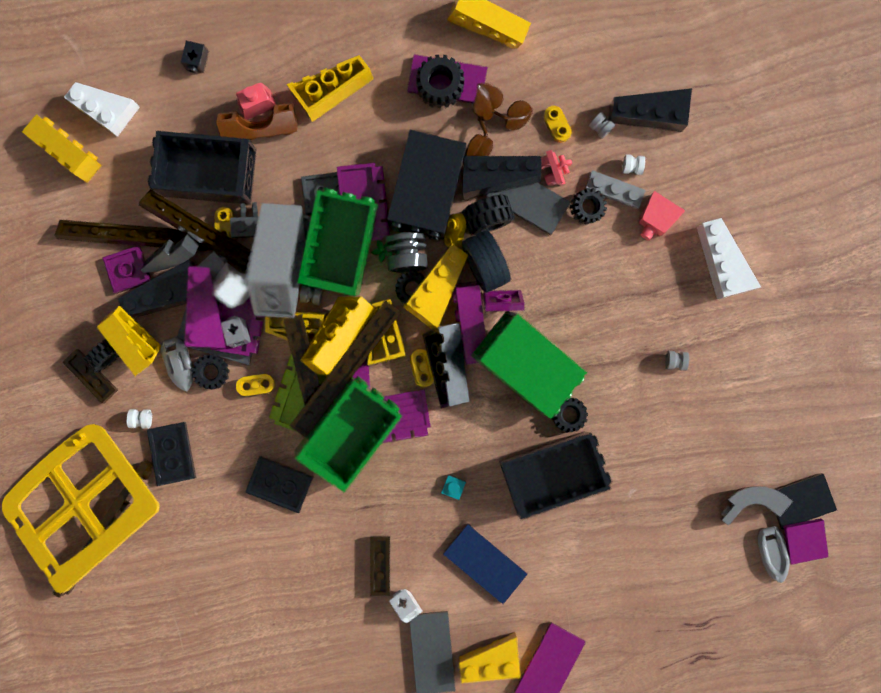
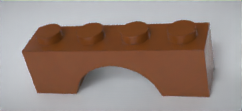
M293 103L274 105L272 114L266 120L260 122L248 121L240 116L237 111L218 113L216 121L220 136L255 140L259 137L271 138L279 134L290 135L298 130Z

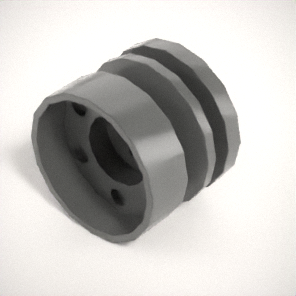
M403 232L386 237V244L390 245L386 247L387 252L396 254L387 258L389 272H414L428 268L427 254L418 253V251L426 249V244L422 243L426 241L425 234Z

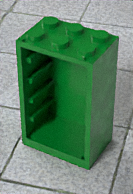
M323 188V191L317 190L298 283L352 296L360 295L379 205L375 203V200L362 196L361 200L356 199L354 194L342 192V195H337L338 192L332 189Z
M506 311L470 355L536 411L550 419L559 413L560 406L564 401L570 399L572 391L584 381V376L587 373L521 315L511 311Z
M359 376L356 378L352 377L308 436L304 437L295 449L296 460L344 493L402 417L399 412L400 408L390 399L384 400L385 397L374 387L369 389V385L366 384L367 382Z

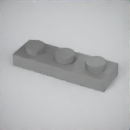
M593 170L585 188H595V191H601V196L604 195L609 199L636 209L640 207L646 191Z

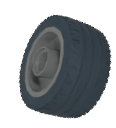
M482 231L462 241L463 251L468 255L466 259L480 288L485 293L493 291L511 281L505 257L490 231Z

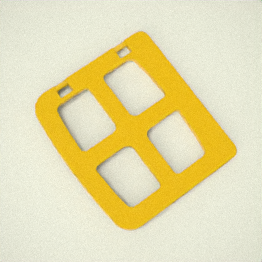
M96 424L84 426L55 448L9 491L2 502V512L5 518L11 523L26 549L58 593L67 592L159 511V503L106 430ZM93 442L109 464L84 488L77 490L63 471L62 464L79 450ZM49 477L63 496L64 505L35 529L23 513L21 504L36 487ZM119 477L132 495L133 503L105 530L90 509L89 504L92 499ZM75 516L93 541L73 558L60 565L47 548L45 541L69 519ZM17 518H20L24 524L21 528L15 521ZM50 565L56 570L54 575L48 570Z

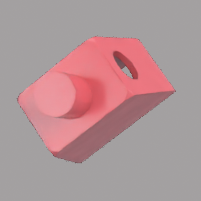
M263 83L248 86L236 93L237 104L243 118L246 120L274 109V105H277L271 90Z
M654 191L649 196L639 219V223L645 227L640 235L649 241L654 233L662 236L685 210Z

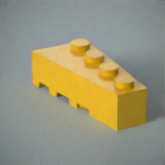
M455 0L446 20L516 49L523 44L531 25L530 22L487 0Z
M358 55L336 64V67L328 70L325 68L311 77L308 75L303 77L301 81L288 83L287 86L313 122L371 82L373 76L368 65Z
M452 243L403 307L432 330L438 328L468 255Z
M361 296L338 297L302 357L301 362L316 374L328 375L377 310Z

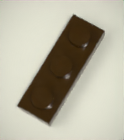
M76 349L62 363L102 404L106 403L118 389L101 372L95 373L84 362L85 355L79 349Z
M390 536L370 537V596H390Z

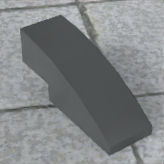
M188 234L176 244L168 240L146 259L141 271L143 273L156 272L175 267L194 256L199 244Z

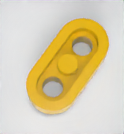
M548 107L544 113V121L553 139L556 142L564 143L571 136V127L560 107ZM555 112L557 117H552L551 113ZM559 129H564L565 134H561Z
M220 207L214 215L215 229L222 233L227 232V236L231 238L230 218H235V214L227 207ZM223 213L227 215L225 219H221Z
M461 213L452 214L449 217L444 237L447 247L452 243L458 248L462 246L466 230V219Z
M424 349L413 351L410 355V364L415 382L420 387H428L433 384L434 380L427 352ZM417 356L421 357V363L417 362ZM422 374L426 376V381H422Z
M268 374L242 377L236 383V390L242 396L270 393L275 388V380ZM265 380L269 382L268 387L263 386ZM246 383L250 384V388L248 390L244 389V385Z

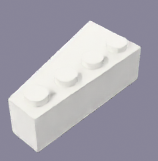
M722 218L702 223L697 227L717 300L761 287Z
M226 262L212 280L214 294L230 307L244 304L250 296L246 282L248 274L242 275Z

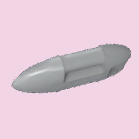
M178 337L164 340L161 345V354L168 376L178 388L188 391L193 383V365L187 347ZM176 345V350L169 351V347Z
M775 526L761 529L758 533V547L763 566L774 580L782 583L788 575L790 565L785 538L782 532ZM774 534L773 538L766 539L765 537Z

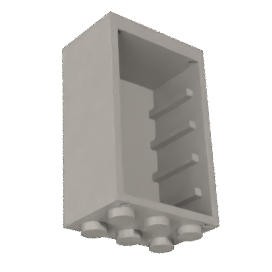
M262 203L246 280L255 316L295 317L300 287L298 278L306 245L302 206Z

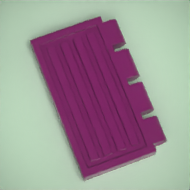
M375 163L338 166L337 175L340 195H342V192L354 194L356 199L361 200L362 196L372 198L379 205L371 241L383 240V236L390 235L389 223L381 221L382 218H388L387 203H379L380 199H386L385 183L377 184V180H384L383 166L376 167Z
M250 296L244 304L230 307L220 299L218 311L221 323L233 316L244 319L251 343L235 348L226 345V348L211 347V350L250 356L251 353L258 354L260 340L253 338L254 336L261 337L263 321H258L257 317L264 318V316H255Z
M425 390L384 396V400L390 399L398 405L402 417L383 443L393 442L392 434H395L396 441L411 439L410 431L413 430L415 438L428 436L427 428H430L431 425Z

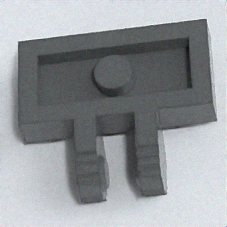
M252 202L253 217H246L245 203H240L241 217L230 218L231 238L255 237L259 220L257 202Z

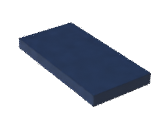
M469 524L464 527L443 553V555L502 604L507 601L528 575L527 572Z

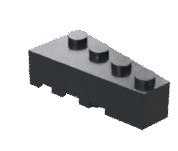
M692 88L614 97L610 104L608 121H612L615 124L683 132L688 126Z
M464 156L463 196L465 200L478 195L483 196L495 191L500 192L512 187L541 182V156Z
M187 260L118 298L120 307L134 319L187 304L189 266L195 267L194 263Z
M460 324L438 327L422 334L440 408L469 402Z

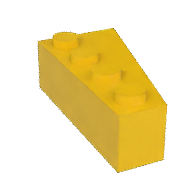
M36 114L22 133L38 146L44 148L48 154L57 159L70 172L88 183L102 166L97 162L98 157L90 151L85 153L82 150L83 145L75 139L70 141L67 138L69 134L61 128L56 130L53 127L55 123L46 116L42 119Z

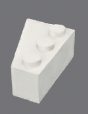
M77 82L74 83L64 96L72 105L117 137L140 108L132 99Z

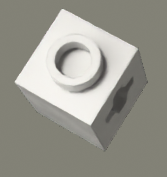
M406 589L397 591L393 595L394 598L390 600L400 619L406 623L422 612L411 592Z

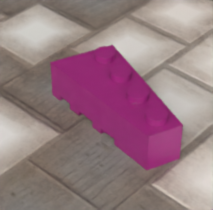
M189 266L185 346L226 348L210 268Z
M477 281L458 283L455 285V291L452 293L453 302L457 303L458 308L455 311L456 322H460L466 365L475 364L478 362L470 355L486 337L480 286Z

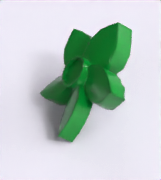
M379 240L377 241L378 248L371 252L374 255H379L381 263L384 261L385 256H393L386 249L390 245L383 244Z

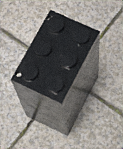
M414 130L409 131L387 219L389 227H392L393 231L402 233L405 230L425 234V236H429V239L433 241L444 240L467 143Z
M156 131V136L152 140L154 154L150 158L152 172L148 177L150 189L163 197L251 205L257 149L250 139Z
M585 431L499 461L520 520L611 490L610 484H612L609 473H606L603 465H606L602 453H598L597 446H599L596 435Z

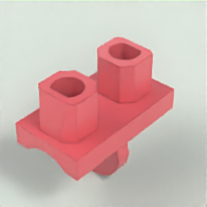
M549 150L546 152L547 155L541 158V168L544 170L551 167L553 173L544 176L546 184L548 186L565 185L566 182L561 169H563L564 175L569 174L568 167L572 165V161L565 160L564 155L558 157L559 163L556 153Z

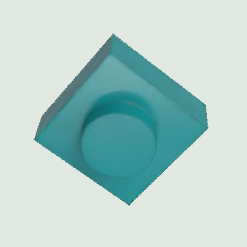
M448 475L441 493L460 500L466 481Z

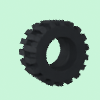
M438 54L435 55L434 59L431 56L428 57V62L423 61L421 67L417 70L416 83L418 95L420 98H423L425 104L429 102L430 107L437 105V109H441V106L444 105L445 108H448L449 104L454 105L456 99L459 100L461 93H463V69H460L461 65L458 62L455 64L454 58L451 57L449 60L448 55L439 57ZM441 74L447 76L452 83L445 89H435L430 85V79L435 75Z
M493 195L468 205L462 211L470 235H475L485 230L490 232L497 230L515 219L507 195Z

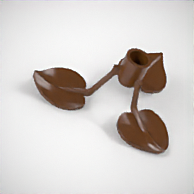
M478 83L472 110L478 116L477 120L480 122L484 135L476 134L470 140L465 156H489L491 154L493 141L487 138L488 133L483 120H490L493 114L503 119H507L505 122L507 129L512 131L519 130L528 123L532 116L533 108L530 104L523 100L515 101L508 108L507 115H503L494 110L503 103L502 91L493 85Z

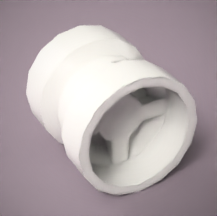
M625 154L622 173L629 174L634 171L636 175H642L645 168V156H638L635 159L632 155Z
M130 409L128 411V428L140 426L149 429L151 427V410L143 409L138 411L137 409Z

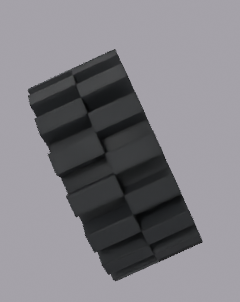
M587 188L573 196L574 198L570 201L573 203L570 205V209L573 208L571 215L575 214V220L579 219V223L591 224L604 217V211H607V207H604V205L607 204V201H603L605 196H600L601 191H595V188ZM585 199H589L594 203V211L592 213H586L583 210L582 204Z
M408 271L398 278L395 291L402 303L405 304L411 297L405 291L406 285L409 282H416L420 285L425 278L422 273Z
M104 339L87 353L88 355L84 357V362L95 373L106 369L108 365L110 366L113 361L115 362L119 355L110 343Z
M203 355L193 364L195 367L192 368V371H194L192 378H195L194 382L199 384L201 388H220L221 385L226 383V379L229 378L228 373H230V370L227 368L228 364L219 356ZM208 365H214L218 370L217 376L211 380L207 379L204 375V369Z
M572 397L564 401L560 406L559 413L552 417L555 426L565 432H574L583 428L588 420L586 419L588 416L587 408L583 405L584 403ZM572 407L576 410L577 417L573 422H566L563 419L562 413L564 409Z

